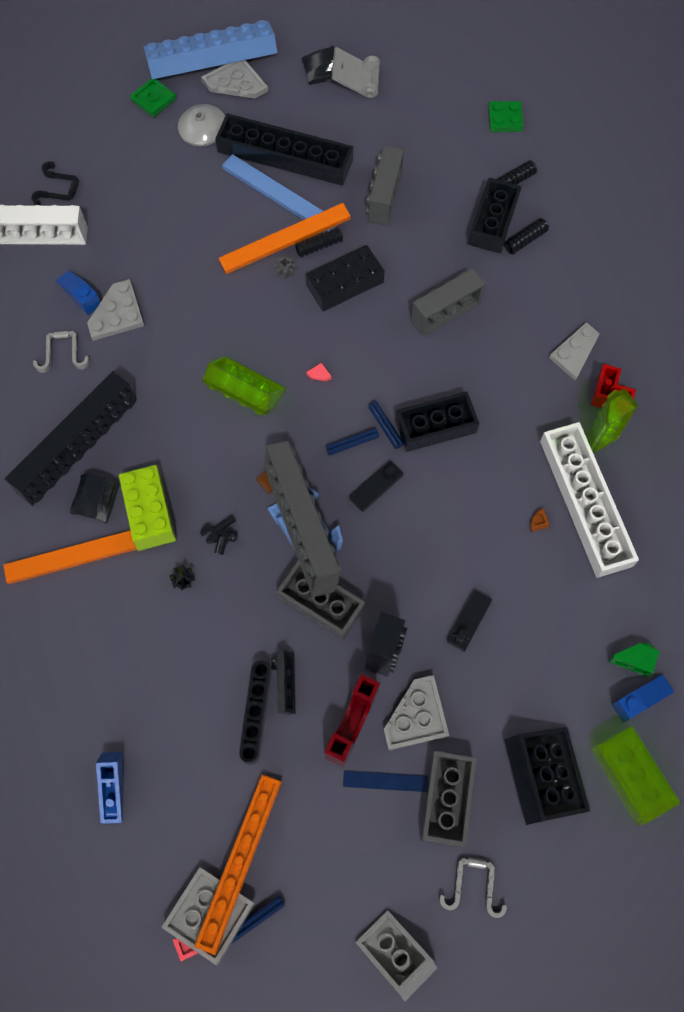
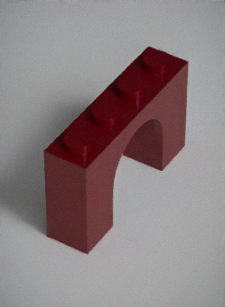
M362 674L360 675L352 692V699L345 716L325 749V759L344 768L379 693V682Z

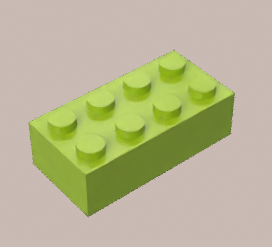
M157 465L119 474L132 539L137 550L141 551L176 541Z

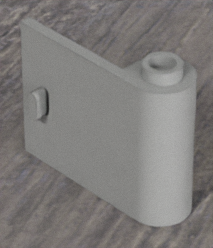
M335 47L332 79L365 97H376L379 89L380 59L376 56H368L362 61Z

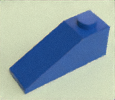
M70 270L55 280L87 315L95 311L100 304L97 293Z
M661 675L618 700L612 706L624 723L675 691L664 675Z
M123 752L101 753L96 762L100 824L122 823L124 788Z

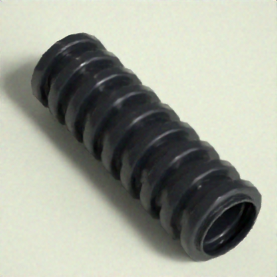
M529 160L498 177L496 180L515 185L537 173L536 164Z
M539 218L521 232L505 241L506 250L514 255L524 246H527L549 231L547 221Z
M335 227V230L330 229V232L325 231V234L320 233V236L315 235V237L312 236L310 239L307 238L300 243L297 242L295 244L297 254L303 258L304 255L308 256L309 253L318 252V249L323 250V247L328 248V245L338 244V241H343V235L341 230Z

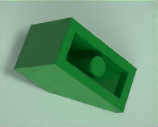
M639 643L613 655L609 659V663L648 677L654 672L660 650L655 649L651 644Z

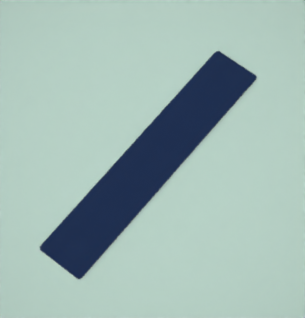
M344 771L343 787L427 792V776Z

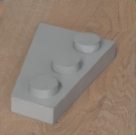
M586 322L552 352L549 358L576 381L600 333Z

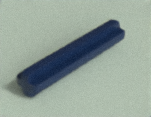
M378 402L370 403L369 410L395 449L402 447V439Z
M372 428L326 445V451L328 455H333L377 439L379 437L378 430Z
M277 896L246 918L232 943L285 906L283 899Z

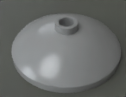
M198 104L192 106L181 115L178 121L179 134L190 145L198 147L211 145L216 142L215 138L225 115L214 105Z

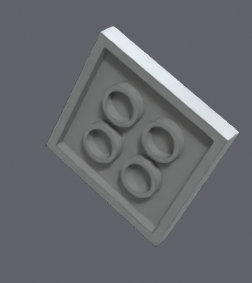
M199 868L161 928L218 966L255 904L239 894L216 955L195 948L194 945L220 882L219 879Z

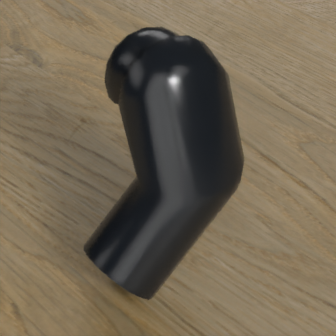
M227 530L220 535L214 553L224 555L226 544L229 541L236 542L238 534L232 532V530Z

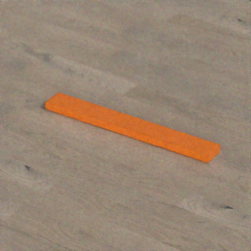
M341 203L218 258L225 273L229 274L290 247L297 242L299 243L302 240L350 220L351 216L344 203Z
M131 530L4 564L6 583L13 584L137 550L132 539Z
M263 774L261 775L194 945L195 948L213 955L217 954L282 781Z

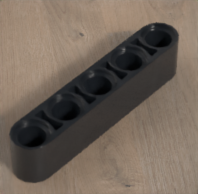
M263 660L255 662L251 669L239 756L248 765H253L259 760L271 680L270 666ZM260 667L267 669L266 674L263 676L256 674L257 669ZM262 687L264 693L261 696H255L253 694L255 688ZM253 708H260L261 713L259 716L252 717L250 715ZM251 728L258 730V734L254 738L247 736ZM253 749L255 750V756L249 760L245 759V751Z

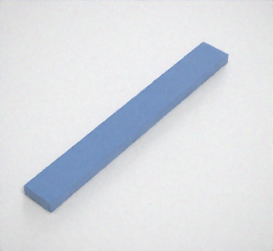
M233 154L222 165L223 170L303 220L323 212V210Z

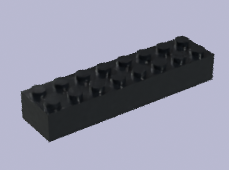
M229 113L226 114L215 138L218 153L229 156L233 154L244 160L342 186L353 162V146Z
M112 371L4 478L12 489L31 506L39 502L43 495L56 485L62 475H66L70 467L75 462L80 461L83 454L88 449L94 447L96 441L102 435H105L109 428L115 422H118L128 409L134 406L136 398L130 384Z

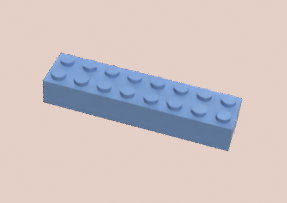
M260 20L254 24H242L240 27L231 26L225 30H212L206 34L197 33L191 37L182 36L176 40H164L162 43H149L147 46H144V51L151 78L157 79L276 54L277 47L275 34L269 21Z

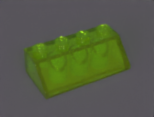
M227 356L209 362L202 383L208 385V388L223 393L225 397L234 399L240 405L249 407L255 413L264 416L273 411L287 389Z
M625 388L618 392L615 390L607 396V401L602 405L603 409L597 414L598 418L593 422L594 425L590 430L588 442L593 454L619 439L639 407Z

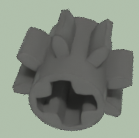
M286 255L277 258L278 263L274 264L277 276L281 275L285 279L289 276H294L293 270H296L294 259H290Z

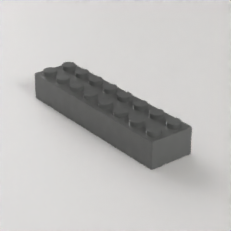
M289 441L266 445L263 468L311 595L315 597L334 592L337 583H339L342 568L340 562H336L334 557L333 545L328 542L327 530L325 527H322L320 512L316 511L314 507V497L308 492V482L302 477L301 465L296 462L295 450L291 448Z

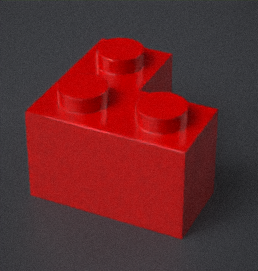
M603 364L597 377L591 406L627 415L633 405L636 389L618 385L621 368Z

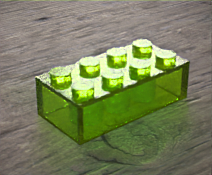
M633 726L591 749L637 826L647 824L680 804L679 799Z

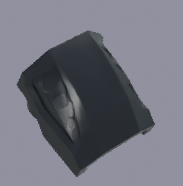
M333 45L302 57L309 85L323 83L328 79L332 80Z
M90 474L80 475V483L71 505L70 514L93 518L107 524L114 506L118 489L117 484Z

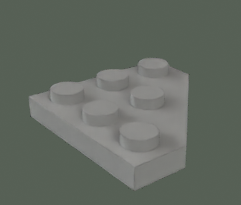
M246 60L225 64L201 77L203 84L210 92L255 99L268 92V86Z
M130 279L112 284L88 320L87 324L93 341L144 326Z
M434 675L413 680L383 731L388 751L449 737Z

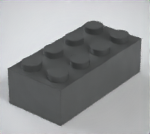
M384 146L383 152H379V165L375 166L374 176L376 177L371 181L370 190L372 191L368 193L366 202L368 204L366 215H369L368 222L389 225L402 175L404 149Z
M473 269L462 272L457 278L448 280L443 286L438 289H432L429 294L418 297L413 302L412 324L422 337L426 336L481 304L485 283Z
M297 561L276 591L278 600L343 641L365 609V602L339 585L336 586L334 592L312 597L299 561Z
M438 751L432 753L421 841L461 848L466 847L477 758Z

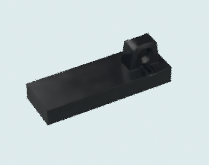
M391 461L388 462L350 496V501L364 512L400 480L404 473Z
M475 590L447 643L465 652L493 599Z
M280 650L277 651V656L271 658V670L277 671L278 713L292 715L296 714L294 653Z

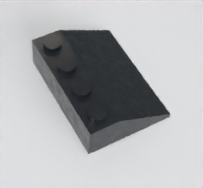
M567 727L523 733L504 739L526 825L590 812Z

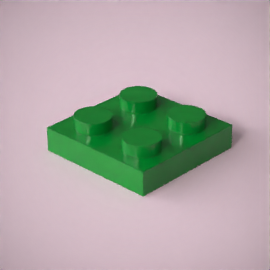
M151 78L131 94L130 99L154 118L176 100V94L158 80Z
M489 101L490 132H523L521 101Z

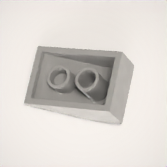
M389 911L384 913L355 942L404 1001L437 969L432 958Z

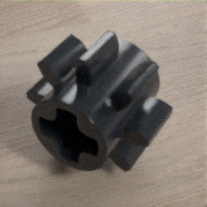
M184 565L173 568L174 574L169 575L173 588L178 587L181 591L188 587L191 588V581H195L192 568L187 569Z

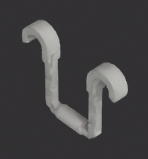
M59 331L46 335L45 365L39 366L35 360L33 365L40 373L49 371L51 368L52 338L72 337V362L77 369L87 368L90 364V359L88 356H85L84 361L78 363L77 334L73 331Z
M462 858L458 862L454 903L447 905L444 901L445 896L440 894L439 902L441 906L446 910H454L459 905L464 864H467L468 867L481 869L488 867L486 910L494 918L502 917L506 913V905H501V910L498 913H494L491 909L495 874L493 864L491 862L487 863L486 860Z

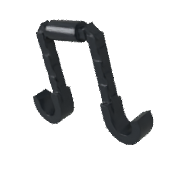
M51 161L45 162L41 168L44 176L53 179L71 180L72 182L68 195L41 190L35 191L31 197L34 205L41 206L40 200H37L38 198L70 201L76 193L79 182L78 178L74 175L47 171L48 169H54L55 164Z

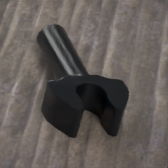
M230 516L216 526L204 525L200 532L201 536L211 532L213 534L206 539L207 544L216 543L219 532L235 522L234 518Z

